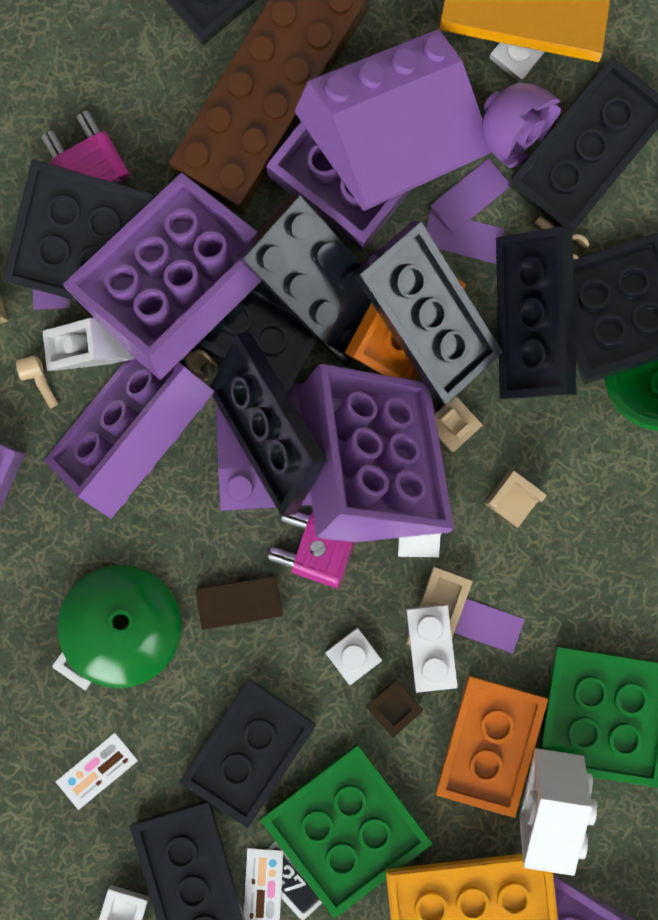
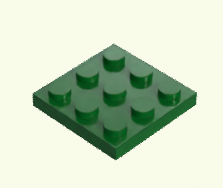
M555 645L547 693L548 702L544 713L539 749L584 756L586 771L592 774L593 778L658 788V662Z
M358 743L260 817L262 824L334 919L386 880L385 869L405 866L432 845V840Z

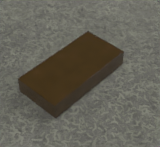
M276 575L195 589L202 630L283 616Z

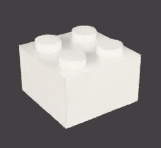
M535 748L519 814L524 868L574 876L578 859H585L588 848L586 829L587 825H594L597 801L596 799H591L593 776L586 771L584 756Z

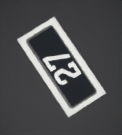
M276 841L267 849L283 851ZM283 853L281 898L301 920H305L322 902L286 854Z

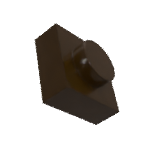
M396 678L366 704V708L393 738L424 711Z

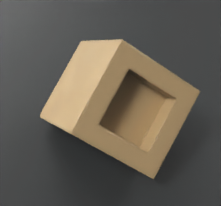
M508 471L484 504L513 526L519 528L537 502H542L547 495L517 472Z

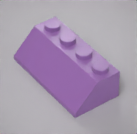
M127 360L48 454L44 462L80 499L111 519L119 508L126 503L129 496L145 476L153 470L154 465L179 438L181 432L205 406L207 400L215 391L179 362L160 380L138 360Z

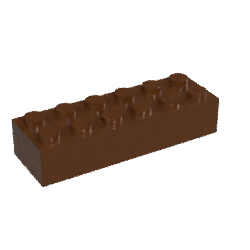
M269 0L169 161L173 173L178 176L182 172L212 197L242 215L267 175L266 165L300 122L299 117L294 111L308 81L330 73L367 13L368 0Z

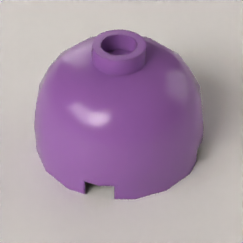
M517 83L505 88L501 92L495 91L490 95L483 107L485 115L482 120V133L486 146L497 159L509 168L518 167L530 157L524 151L537 138L542 142L555 127L561 113V108L556 105L560 100L546 89L530 83Z

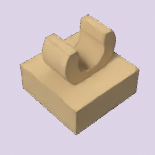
M457 396L435 413L439 440L451 453L455 452L483 426Z

